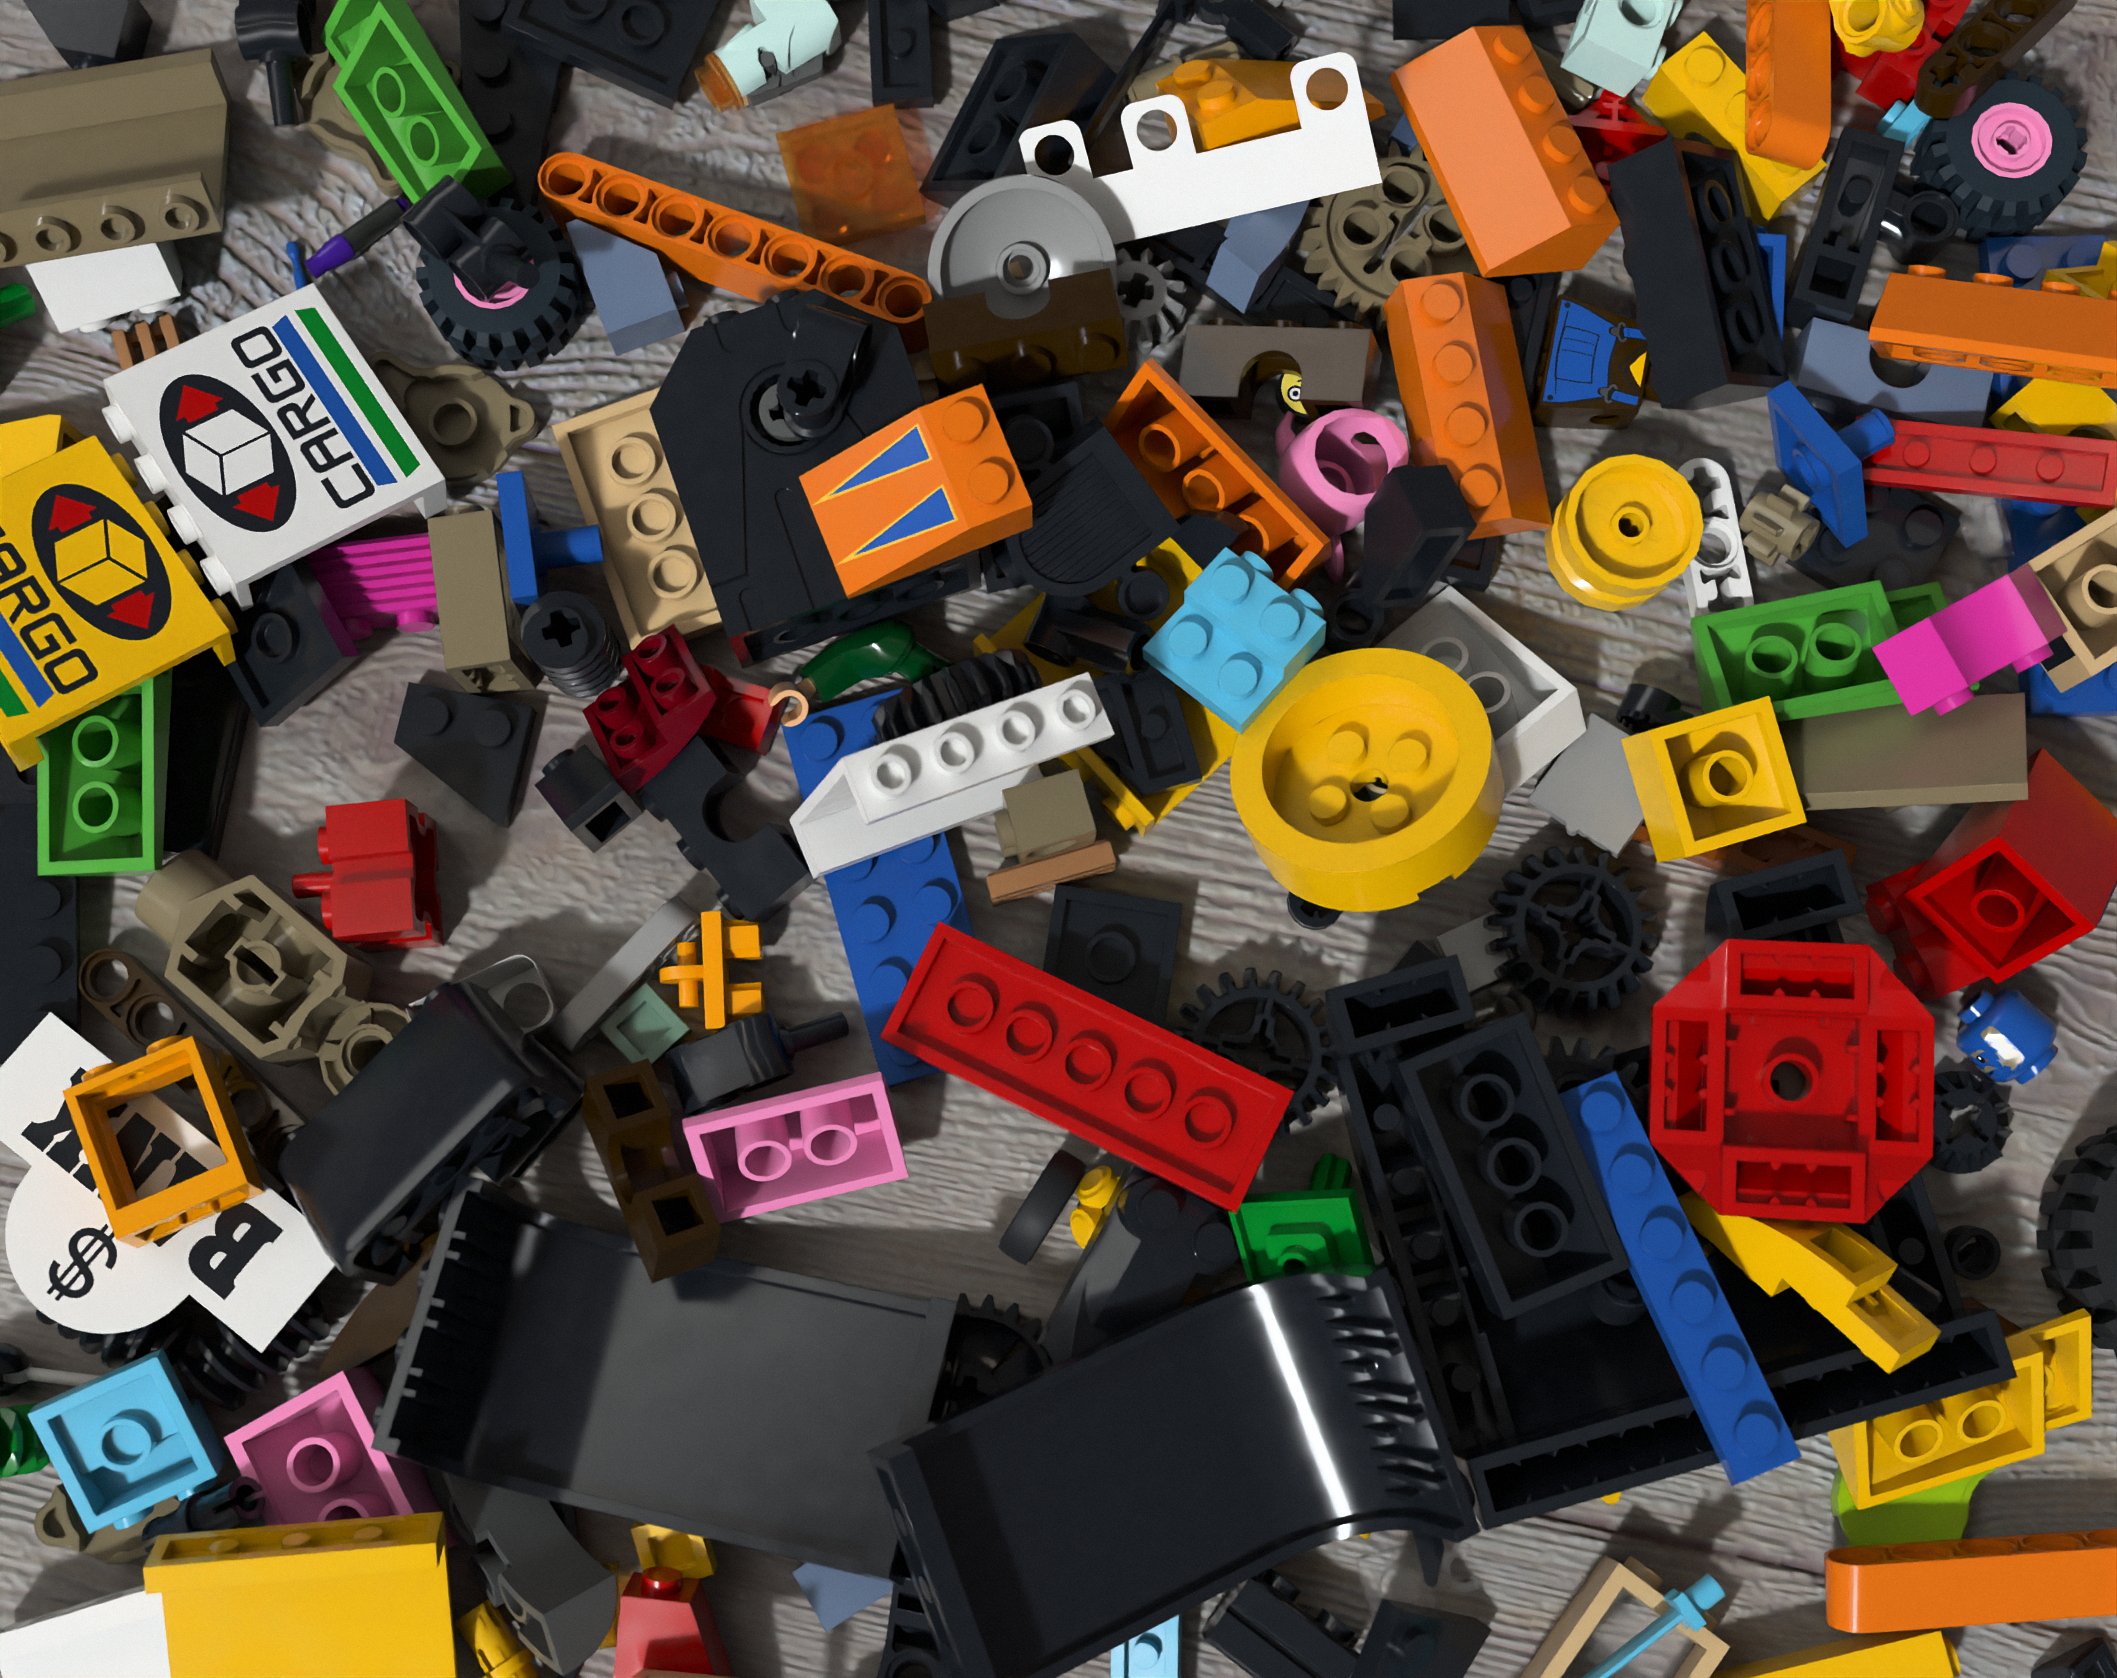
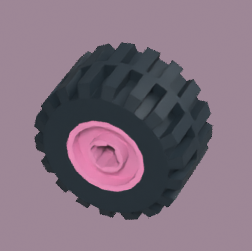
M2007 71L1966 112L1952 118L1933 117L1913 149V152L1917 154L1910 163V176L1920 177L1912 187V190L1917 194L1922 191L1933 190L1944 193L1953 200L1958 209L1959 222L1952 236L1961 228L1967 231L1965 242L1978 244L1986 234L1989 235V238L2010 237L2011 235L2014 237H2024L2035 226L2039 227L2075 187L2080 179L2078 174L2085 167L2088 153L2080 149L2088 139L2086 128H2076L2074 125L2081 117L2075 105L2066 108L2062 104L2061 100L2066 94L2055 86L2049 92L2041 87L2043 78L2031 74L2026 81L2018 80V71Z
M501 197L499 207H492L488 198L477 199L487 214V219L490 216L500 219L527 246L533 256L530 263L534 264L540 272L538 284L531 289H524L508 282L489 302H484L473 294L443 261L437 260L421 247L419 256L425 267L416 268V281L423 291L419 295L423 306L445 341H449L454 351L461 357L466 359L471 355L477 366L489 370L492 360L497 361L502 371H516L515 360L524 358L530 369L542 364L537 355L538 352L547 348L554 357L564 349L558 338L562 332L573 338L578 329L574 313L583 315L585 301L580 292L585 290L583 278L567 239L563 238L560 228L551 218L544 221L540 209L527 203L520 212L515 199Z

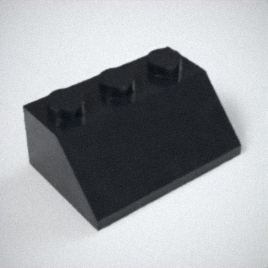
M1075 32L996 39L918 192L926 199L950 209L961 196L983 182L1006 175L1027 174L1019 143L1021 134L1029 128L1062 120H1070L1076 123L1082 133L1117 74ZM1048 135L1042 138L1035 148L1036 163L1043 172L1049 175H1062L1070 169L1067 168V164L1073 148L1065 138L1059 135Z

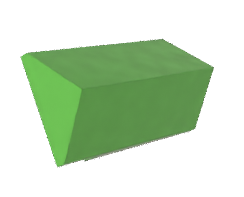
M338 0L319 36L341 67V71L332 87L413 205L444 175H450L456 179L476 200L489 198L513 182L512 177L407 0Z
M1880 580L1692 617L1690 627L1702 710L1707 714L1769 696L1776 720L1780 722L1903 703L1872 648L1948 607L1939 581L1884 592ZM1979 682L1970 686L1973 693L1978 692Z
M173 667L37 737V742L45 759L37 763L38 876H145L162 871Z

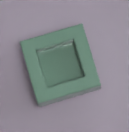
M646 982L598 1026L631 1063L648 1058L652 1068L664 1059L663 1055L666 1052L674 1049L692 1032L691 1028Z

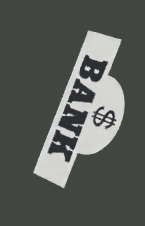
M49 1012L0 1067V1140L32 1166L14 1193L5 1227L6 1253L11 1271L20 1289L36 1308L52 1320L75 1330L98 1334L121 1333L145 1327L169 1314L190 1295L262 1353L335 1264L325 1254L305 1216L263 1182L266 1193L140 1248L116 1240L63 1094V1090L82 1083L81 1077L87 1071L113 1062L53 1013ZM151 1092L107 1111L139 1200L227 1163L221 1148Z

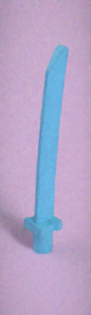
M1708 1573L1684 1592L1681 1591L1679 1593L1675 1589H1671L1663 1596L1670 1609L1582 1678H1610L1680 1623L1688 1629L1690 1627L1697 1632L1707 1624L1701 1615L1725 1597L1724 1591Z

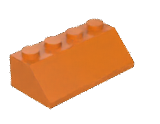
M1522 25L1473 26L1394 70L1390 76L1389 81L1483 278L1582 270L1621 223Z
M1909 265L1907 274L1890 272L1868 336V341L1879 357L2117 390V290H2110L2107 299L2080 296V286L2062 282H2041L2039 291L2012 288L2013 278L1990 273L1974 274L1973 282L1948 280L1946 279L1947 270L1925 265Z
M1465 272L1401 280L1383 304V311L1414 465H1447L1477 525L1467 540L1550 528L1553 522L1505 286Z
M1153 358L1146 360L1103 421L1105 427L1174 519L1192 509L1216 513L1227 511L1236 515L1250 527L1231 551L1239 557L1245 551H1251L1261 557L1273 571L1274 577L1271 581L1288 594L1295 588L1303 590L1332 556L1331 540Z

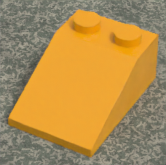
M1222 58L1192 60L1178 66L1173 71V75L1155 83L1159 96L1175 95L1183 102L1196 154L1302 129L1290 80L1291 71L1299 62ZM1319 69L1308 79L1306 85L1307 97L1318 109L1333 110L1339 107L1347 97V81L1343 74L1336 69ZM1362 88L1369 122L1386 115L1383 103ZM1163 111L1173 144L1177 137V125L1173 117Z

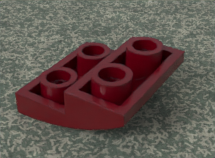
M674 623L660 633L646 637L633 651L622 657L621 659L630 678L617 687L607 689L598 696L595 702L582 710L614 779L628 796L660 772L685 747L698 731L717 699L684 637Z

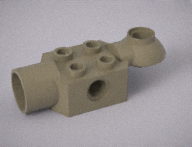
M199 849L184 851L162 866V871L155 872L147 881L135 904L136 917L171 947L164 977L259 1059L288 1068L319 1057L324 1082L334 1096L367 1065L368 1055L376 1045L383 1042L387 1045L410 1022L408 1014L392 1004L367 1001L374 967L346 943L333 938V932L327 930L320 921L286 892L253 874L235 880Z

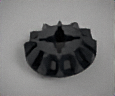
M1947 1071L1934 1075L1933 1157L1927 1162L1928 1164L1947 1173L1967 1174L1982 1171L1983 1168L2003 1156L2002 1149L2007 1138L2013 1133L2009 1127L2007 1115L2010 1105L2003 1101L1995 1091L1993 1082L1983 1080L1971 1074L1970 1071ZM1970 1105H1975L1971 1110L1973 1114L1968 1122L1975 1129L1974 1133L1977 1136L1973 1137L1968 1133H1960L1946 1140L1950 1135L1949 1129L1953 1125V1120L1947 1115L1948 1110L1945 1107L1958 1111L1964 1110Z

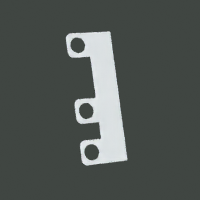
M1344 52L1301 61L1293 67L1290 80L1302 129L1196 154L1183 102L1175 95H1163L1131 103L1124 108L1121 114V123L1133 169L1093 178L1082 133L1076 123L1070 120H1062L1029 128L1021 134L1019 139L1027 174L1056 180L1079 193L1091 204L1103 220L1113 245L1382 183L1357 65L1354 58ZM1322 68L1338 70L1343 74L1348 84V94L1345 101L1333 110L1318 109L1307 97L1306 85L1308 79L1315 71ZM1151 110L1167 112L1173 117L1177 125V137L1174 143L1162 151H1153L1146 148L1140 142L1137 135L1139 119L1143 114ZM1048 135H1059L1065 138L1074 150L1073 165L1062 175H1049L1043 172L1036 163L1035 148L1038 142Z

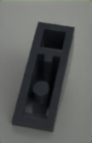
M1844 126L1792 268L1784 295L1783 325L1803 330L1813 317L1842 325H1847L1852 319L1906 144L1905 142Z

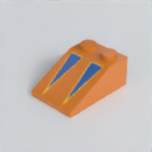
M982 383L915 409L799 476L848 599L1033 528V504Z

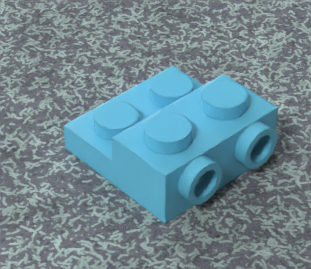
M1225 547L1184 591V604L1149 640L1142 650L1144 660L1242 735L1325 643L1326 621L1321 618L1324 614L1321 605L1308 592L1295 588L1288 594L1272 582L1271 579L1274 577L1273 571L1257 554L1245 551L1239 557Z
M163 1348L35 1405L27 1414L89 1534L112 1523L116 1530L125 1529L149 1516L155 1509L154 1504L174 1495H177L179 1501H182L196 1492L207 1491L218 1481L216 1476H218L228 1457L199 1399L192 1402L189 1401Z

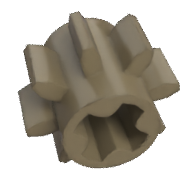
M1787 483L1782 487L1778 496L1766 489L1758 492L1746 506L1739 521V529L1748 534L1743 540V544L1749 547L1747 552L1770 566L1775 565L1781 554L1792 561H1796L1803 556L1815 540L1820 528V521L1811 516L1816 509V506L1810 503L1812 498Z

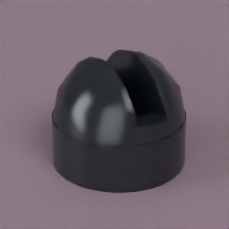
M1961 1225L1948 1230L1943 1236L1942 1240L1954 1274L1970 1280H1981L1990 1276L1998 1267L2001 1249L1998 1240L1991 1232L1973 1225ZM1972 1237L1975 1238L1976 1242L1966 1245L1962 1250L1959 1251V1248H1961Z

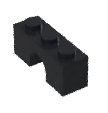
M700 727L685 747L660 772L642 785L643 789L637 793L638 798L658 821L664 822L666 819L669 820L682 837L676 842L678 849L697 870L702 871L707 868L721 886L715 892L717 898L734 918L742 920L746 917L749 922L766 923L818 878L813 879L799 843L784 825L768 822L753 836L740 842H736L727 835L721 824L720 807L725 795L743 780L745 776L715 738L711 736L706 728Z

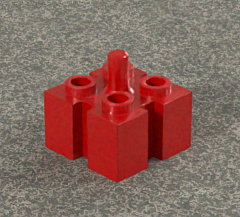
M1921 0L1924 5L1925 17L1919 35L1910 46L1896 53L1877 50L1868 57L1862 58L1846 52L1844 43L1834 28L1831 12V80L1834 81L1842 69L1862 81L1855 93L1888 112L1899 99L1906 104L1915 92L1920 68L1944 45L1943 43L1957 26L1972 0Z
M406 798L325 806L326 825L319 827L317 843L322 863L324 865L333 864V870L294 874L292 877L294 897L296 899L321 897L323 922L327 930H332L333 938L346 944L354 943V948L367 954L444 946L441 896L437 894L436 871H439L436 821L424 812L418 813V807Z

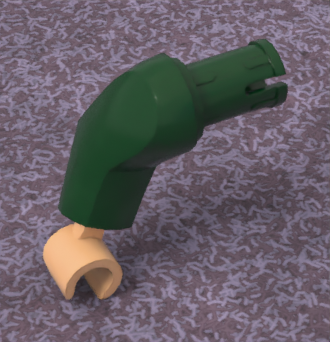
M887 619L849 633L830 644L798 669V673L802 678L801 682L798 684L792 682L775 684L770 690L768 702L770 707H772L784 697H796L798 699L797 706L793 710L786 712L780 719L784 726L793 727L800 724L808 714L807 700L812 696H815L822 702H828L862 680L881 678L886 674L891 675L894 672L915 684L922 680V677L930 676L939 672L942 668L953 666L956 663L948 661L916 641L912 625L900 620Z

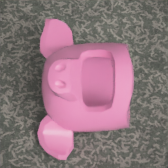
M1356 408L1332 411L1310 423L1296 436L1291 430L1295 415L1288 411L1275 432V449L1280 459L1278 487L1331 540L1332 556L1324 564V567L1333 583L1337 584L1342 579L1344 571V555L1340 535L1364 521L1366 506L1391 469L1407 465L1409 452L1406 436L1392 420L1370 410ZM1366 432L1375 437L1380 444H1362L1353 436L1356 433Z

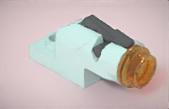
M749 0L753 21L756 26L753 27L748 23L724 46L704 57L705 64L694 70L703 92L719 114L729 108L737 112L742 108L756 106L781 96L783 92L822 77L823 59L834 53L842 43L839 21L828 4L831 0Z

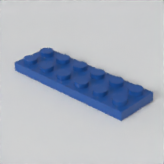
M902 688L809 714L800 724L793 727L784 726L781 722L803 802L842 757L878 745L874 736L877 733L871 721L874 716L873 714L879 705L885 703L888 697L900 693ZM941 832L824 875L879 1072L881 1071L886 1077L889 1088L944 1072L883 1042L879 1038L936 925L940 921L975 938L945 833Z

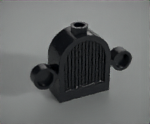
M1020 414L1010 418L1001 430L1017 468L1025 471L1021 474V478L1033 504V528L1003 539L1006 550L994 559L1006 577L1017 589L1026 582H1029L1032 586L1045 593L1061 597L1087 595L1105 587L1116 579L1115 597L1125 615L1133 620L1142 622L1150 621L1160 616L1168 605V586L1156 570L1148 566H1137L1136 563L1179 531L1181 527L1098 416H1095L1053 449V436L1047 425L1040 418L1031 414Z

